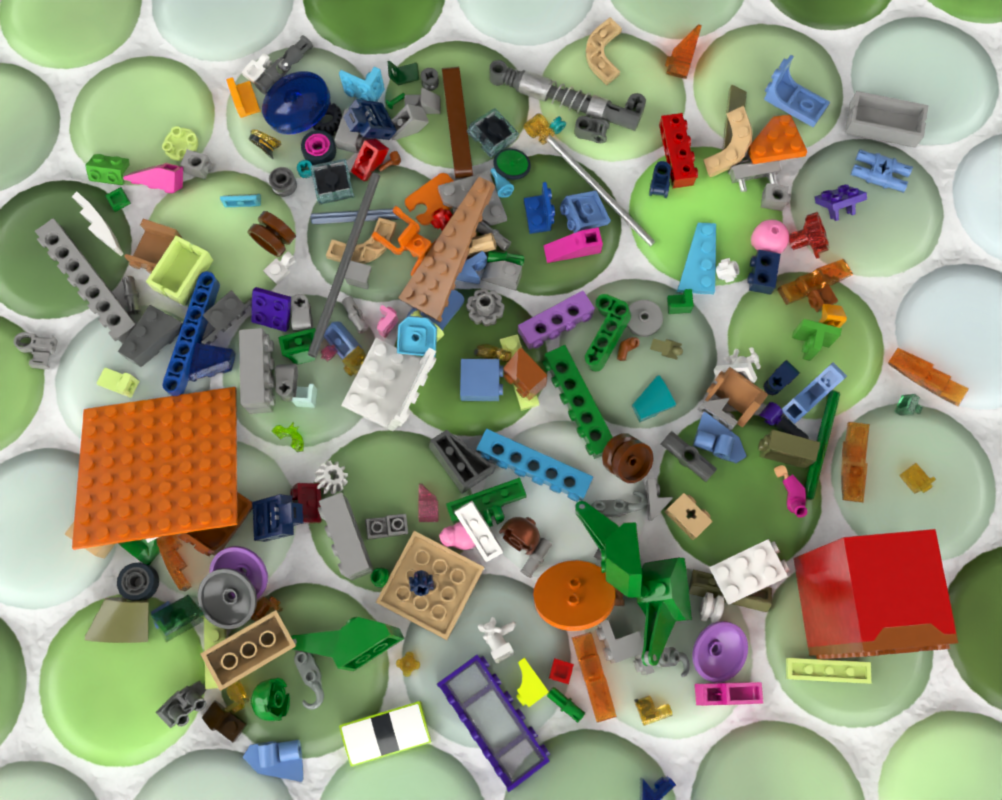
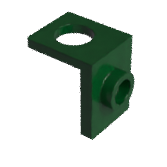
M387 61L388 76L398 86L419 80V70L416 62L397 67L391 61Z

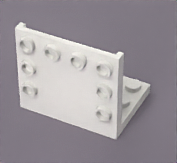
M375 338L341 406L391 431H394L397 426L401 427L411 412L408 410L410 404H415L420 394L417 392L419 385L424 386L428 378L427 373H429L437 358L434 357L436 351L429 348L421 360L408 354H399L396 347Z

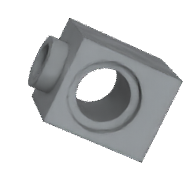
M186 150L180 164L184 172L206 179L212 170V163L208 156Z
M767 183L762 192L761 208L783 211L791 198V194H788L789 186Z

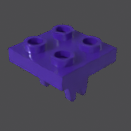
M847 184L840 185L835 190L823 191L821 195L815 196V204L827 208L830 219H834V221L839 220V209L846 207L847 214L855 215L856 203L867 200V192Z
M255 287L252 292L251 322L287 332L290 324L291 297Z

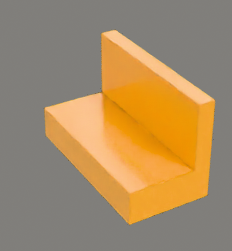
M233 77L226 79L240 118L261 112L250 81L236 85Z

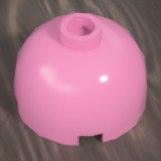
M765 220L754 229L751 236V245L757 251L763 250L781 254L789 243V231L780 221Z

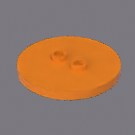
M576 560L561 562L547 569L538 578L534 587L533 597L538 614L548 624L562 630L580 631L600 624L610 615L615 605L616 594L615 587L606 581L605 573H601V567L593 563Z

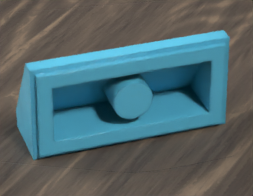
M261 194L220 196V200L225 208L261 206Z

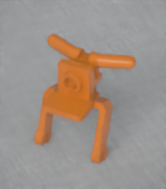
M395 206L393 213L409 224L398 238L401 247L396 248L375 231L372 233V238L396 255H401L404 250H408L413 257H418L410 273L413 276L435 241L431 243V241L419 235V224L403 213L399 207Z

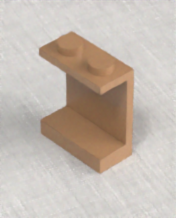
M142 219L140 225L145 232L134 255L125 254L124 257L128 260L131 267L136 269L141 267L146 269L147 272L152 273L175 236L180 238L182 236L176 229Z
M729 367L725 373L721 371L716 377L715 381L718 383L715 384L713 382L706 392L709 395L705 401H709L714 394L721 399L730 398L727 403L742 414L737 424L743 428L769 394Z

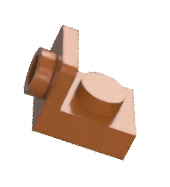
M829 285L818 291L817 289L813 290L808 296L809 304L816 312L822 310L823 304L834 305L838 302Z

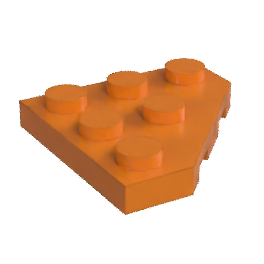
M788 114L774 116L748 148V154L753 164L805 157L807 149L792 116Z

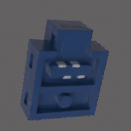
M356 99L343 117L350 132H358L365 138L390 140L397 132L387 110L381 102Z
M279 494L252 502L254 541L267 542L294 535V526L304 524L303 504L292 503L291 495Z

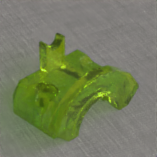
M294 422L288 428H284L281 425L273 428L271 432L280 440L284 437L292 438L290 447L297 453L304 451L303 437L297 431L299 426L294 427Z

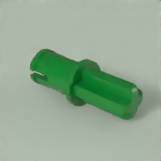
M489 251L487 262L507 261L523 266L524 256L510 254L507 251L505 253Z
M555 687L551 688L549 693H547V697L561 708L560 711H564L575 722L578 723L586 712Z

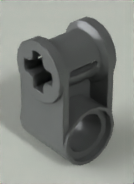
M580 116L576 120L574 134L579 139L600 144L605 143L607 140L606 132L609 129L610 123L603 119Z

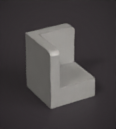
M350 260L345 274L347 284L368 289L371 266Z

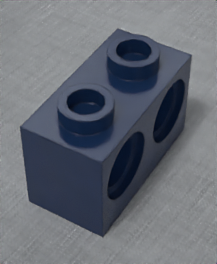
M758 250L756 255L751 257L750 267H752V273H749L747 283L750 284L749 291L772 294L776 287L781 254ZM760 261L766 262L768 266H764ZM758 278H762L765 283L760 282Z

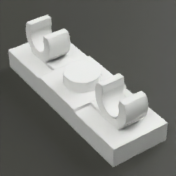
M473 501L455 510L456 516L486 562L503 553V548Z

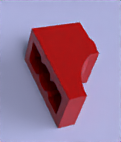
M377 139L365 140L350 172L361 180L368 181L373 171L383 163L389 148Z

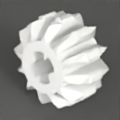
M331 460L327 461L326 464L322 463L319 469L315 471L317 477L314 479V482L320 483L317 489L323 487L324 494L329 490L331 494H335L336 491L341 492L343 486L348 482L345 479L348 477V473L343 472L345 466L340 468L338 467V462H335L333 465Z

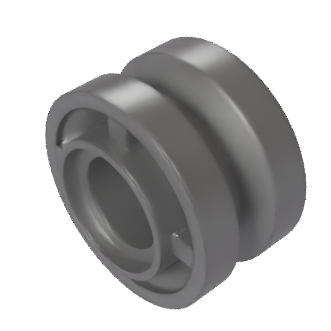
M278 167L270 173L269 183L275 194L286 197L295 192L297 181L290 169Z

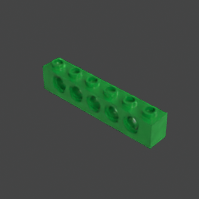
M566 345L545 353L544 361H542L544 368L552 374L551 381L555 388H559L561 392L559 394L560 399L564 405L567 404L569 408L568 415L572 422H576L578 426L576 428L580 438H584L587 453L593 455L594 459L602 456L605 446L613 436ZM558 366L565 367L566 371L558 372L556 368ZM570 382L573 383L575 387L573 389H567L564 384ZM580 399L582 400L583 404L581 406H576L573 403V400ZM587 415L592 421L585 423L581 418ZM596 432L600 435V439L593 440L590 434Z

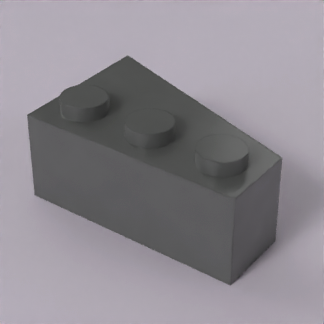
M149 305L117 352L129 361L142 367L156 356L160 349L174 341L173 339L179 335L183 323Z
M448 430L430 440V450L462 494L495 471L496 466L493 463L486 461L478 452L471 450L463 441Z

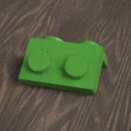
M94 154L85 167L89 181L123 185L125 183L123 174L130 166L129 159L119 156L111 157Z

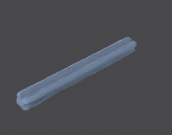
M393 208L368 210L365 221L378 220V218L386 220L400 219V217L393 213ZM358 211L312 213L310 219L312 224L355 222Z

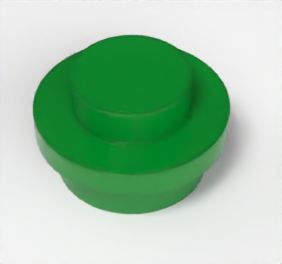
M376 568L372 572L371 582L374 586L382 588L388 582L389 572L387 569Z

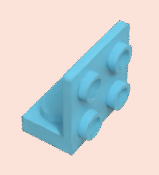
M373 67L372 71L366 75L365 80L343 70L339 72L344 92L350 97L378 102L385 90L381 70Z

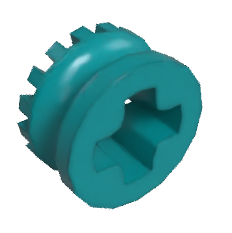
M560 116L556 117L549 126V129L553 130L555 135L559 134L566 126V122L562 121Z
M302 160L297 164V171L300 177L305 179L310 178V176L312 177L314 169L310 161ZM308 166V169H309V170H305V171L303 172V171H302V168H305V167Z

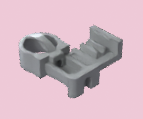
M28 332L17 334L14 338V345L23 353L31 352L34 355L33 359L29 361L31 368L49 370L48 361L50 353L51 355L55 353L57 339L53 335L52 339L40 338L36 334ZM24 338H31L30 344L20 341Z

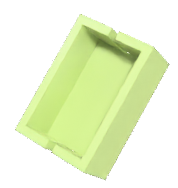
M175 236L146 280V283L154 291L185 306L194 292L198 277L209 269L214 260L208 251L194 244L192 246L190 242Z

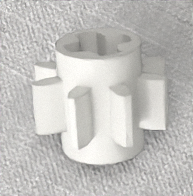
M730 258L721 260L719 266L716 267L718 278L725 280L726 283L734 281V278H737L736 275H739L737 262L730 261Z

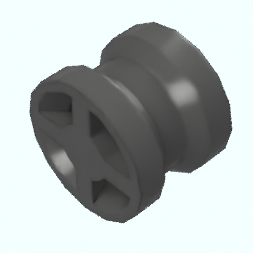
M426 68L421 72L424 89L433 91L439 85L438 72L434 68Z

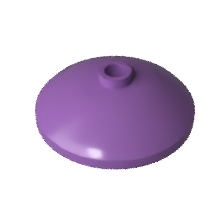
M241 546L227 547L217 553L211 562L209 573L221 568L235 569L243 573L251 581L255 588L257 599L264 593L268 583L267 569L262 559L250 549Z
M719 621L707 626L699 634L693 647L692 659L698 674L714 683L725 682L733 678L742 669L748 655L746 635L740 627L727 621Z

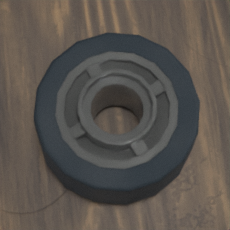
M141 562L126 565L117 577L119 593L131 601L147 600L156 593L159 587L157 571L152 566ZM140 577L141 584L136 587L135 581Z

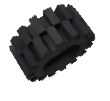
M322 101V105L317 103V108L313 106V112L310 111V121L313 129L326 131L334 136V132H337L342 119L340 108L335 103L331 105V101H327V104H325V101ZM325 115L333 116V120L328 123L320 122V119Z

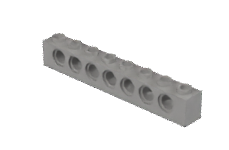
M54 218L35 230L39 236L37 238L38 242L44 248L47 247L49 249L47 253L54 261L57 260L59 262L57 267L61 272L69 275L67 280L73 287H78L79 291L77 293L84 301L88 300L90 303L87 305L94 314L98 313L100 316L98 318L99 322L105 328L108 327L111 330L108 333L114 341L119 340L123 344L135 327L136 322L61 225Z

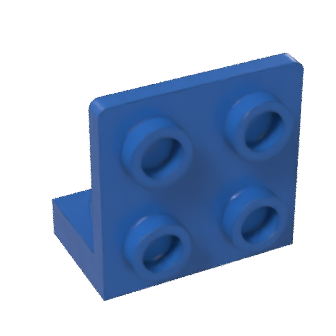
M542 182L541 196L524 198L529 234L551 231V225L554 224L555 208L554 205H551L552 192L551 188H547L546 182Z

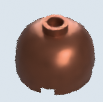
M513 517L499 531L500 534H505L503 539L519 552L522 549L526 550V555L533 553L540 539L539 531L535 526L536 522L529 517Z

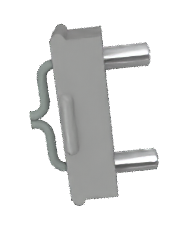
M749 156V159L740 161L728 171L732 183L739 182L740 191L746 192L745 181L769 176L770 183L777 184L775 175L781 171L779 161L759 164L746 163L751 161Z

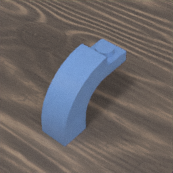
M834 362L831 363L782 409L783 413L794 424L797 423L844 380L847 375Z

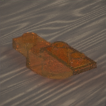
M847 423L846 441H843L841 463L842 500L864 502L868 463L865 462L870 424Z

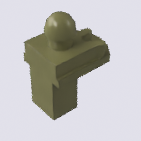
M653 338L650 349L661 352L662 356L677 360V356L683 353V349L680 347L682 343L669 339L662 341Z

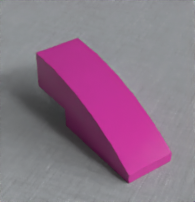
M762 682L695 684L696 705L764 704Z

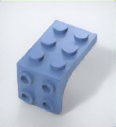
M790 55L788 59H783L779 69L777 68L771 77L773 80L765 89L767 94L764 100L814 128L830 102L797 84L792 79L789 68L794 56Z

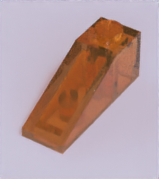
M698 24L673 49L672 55L667 56L665 66L668 69L666 74L687 79L702 25Z

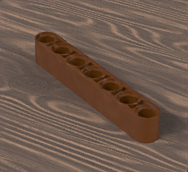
M459 66L442 68L455 179L473 176L460 68Z

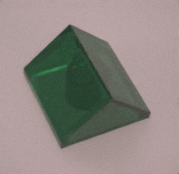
M189 595L151 615L165 642L172 640L204 621L203 611Z

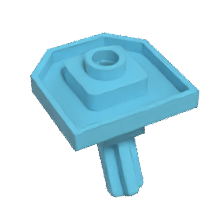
M409 315L398 325L397 353L423 356L429 348L436 351L437 327L428 317Z

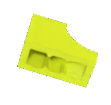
M523 658L518 662L522 672V682L517 689L519 694L516 697L522 706L527 704L530 707L549 693V691L526 659Z

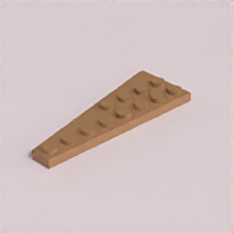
M481 177L477 178L398 299L436 321H442L443 318L441 316L444 308L449 304L448 298L451 291L455 289L456 278L461 273L469 254V245L472 238H475L477 234L475 230L478 223L482 221L483 210L488 205L495 185L492 182Z

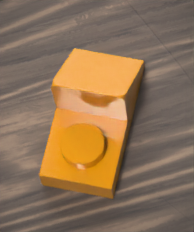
M823 304L822 318L819 320V323L840 328L847 321L843 307Z

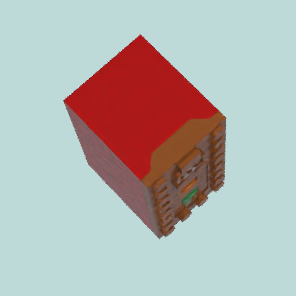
M936 529L843 537L793 558L809 656L816 655V659L868 657L950 649L949 644L958 643Z

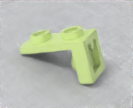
M104 368L97 381V385L132 398L140 381L126 372L121 374Z

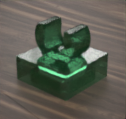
M916 394L902 395L894 412L900 416L914 415V412L920 414L923 409L918 404L920 397Z

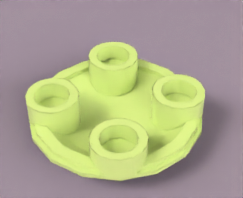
M175 126L165 137L162 148L171 159L182 161L187 149L197 151L198 138L190 129Z

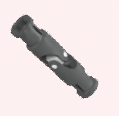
M302 35L295 45L290 46L286 50L283 57L278 58L264 72V75L254 82L256 88L263 94H266L267 90L291 69L292 64L298 63L303 58V54L308 49L313 48L311 41ZM277 65L279 69H282L284 71L282 74H279L277 72Z

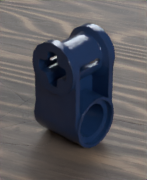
M660 161L655 165L649 196L658 195L667 199L671 173L669 163ZM658 171H664L665 174H660Z
M785 360L764 383V391L772 396L778 394L800 372L788 360Z

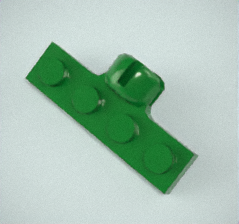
M519 477L446 503V506L454 524L460 521L455 514V510L473 501L488 526L493 527L492 516H494L497 525L502 523L505 518L502 507L524 499L527 495Z

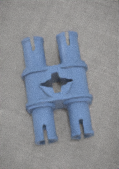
M862 149L858 151L855 160L869 164L871 169L855 164L850 175L862 178L868 184L873 183L882 186L883 189L891 188L904 193L908 181L893 177L892 173L908 178L913 166L897 162L896 158L892 159L880 155V153L873 154Z

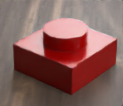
M554 658L549 679L569 685L574 664Z

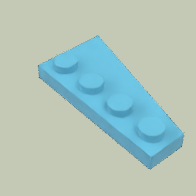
M698 223L677 292L683 293L684 289H692V293L714 295L716 224Z

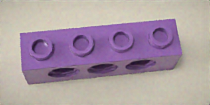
M582 290L519 324L518 333L529 350L533 347L537 349L544 344V341L548 339L553 340L560 336L561 332L574 329L579 322L589 321L593 317L595 308ZM571 310H575L578 314L573 316L570 315L568 312ZM559 319L562 323L554 324L552 320ZM537 328H544V329H545V332H544V333H538V332L536 331V329H537Z

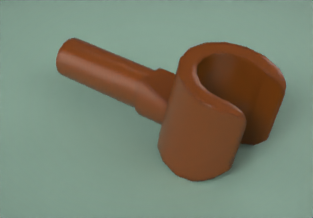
M397 151L389 154L391 160L378 168L380 172L392 164L399 165L401 163V158Z

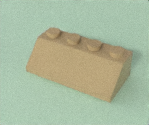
M275 610L200 653L221 691L296 647Z

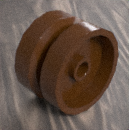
M263 211L258 217L259 224L253 223L247 233L259 246L280 258L286 250L284 244L290 245L296 238V235L281 219L268 211Z
M628 433L614 436L605 446L602 455L603 465L606 470L626 483L641 481L649 473L654 460L653 451L650 446Z

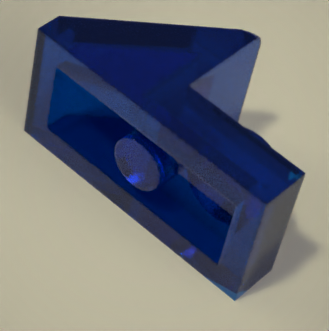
M662 776L654 783L655 788L652 790L645 780L640 777V800H661L676 784L670 777L664 778Z

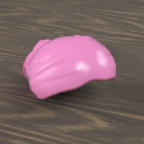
M461 522L445 527L439 534L442 544L446 547L453 546L461 550H470L476 546Z

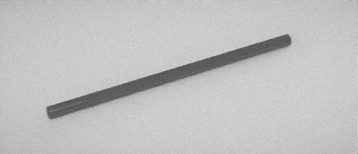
M372 173L308 351V355L316 358L347 268L352 259L380 179V175L377 173Z

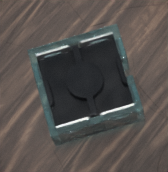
M496 108L473 121L467 130V133L476 142L479 141L482 144L481 148L490 158L514 143L519 135Z
M346 159L310 166L319 205L354 197Z

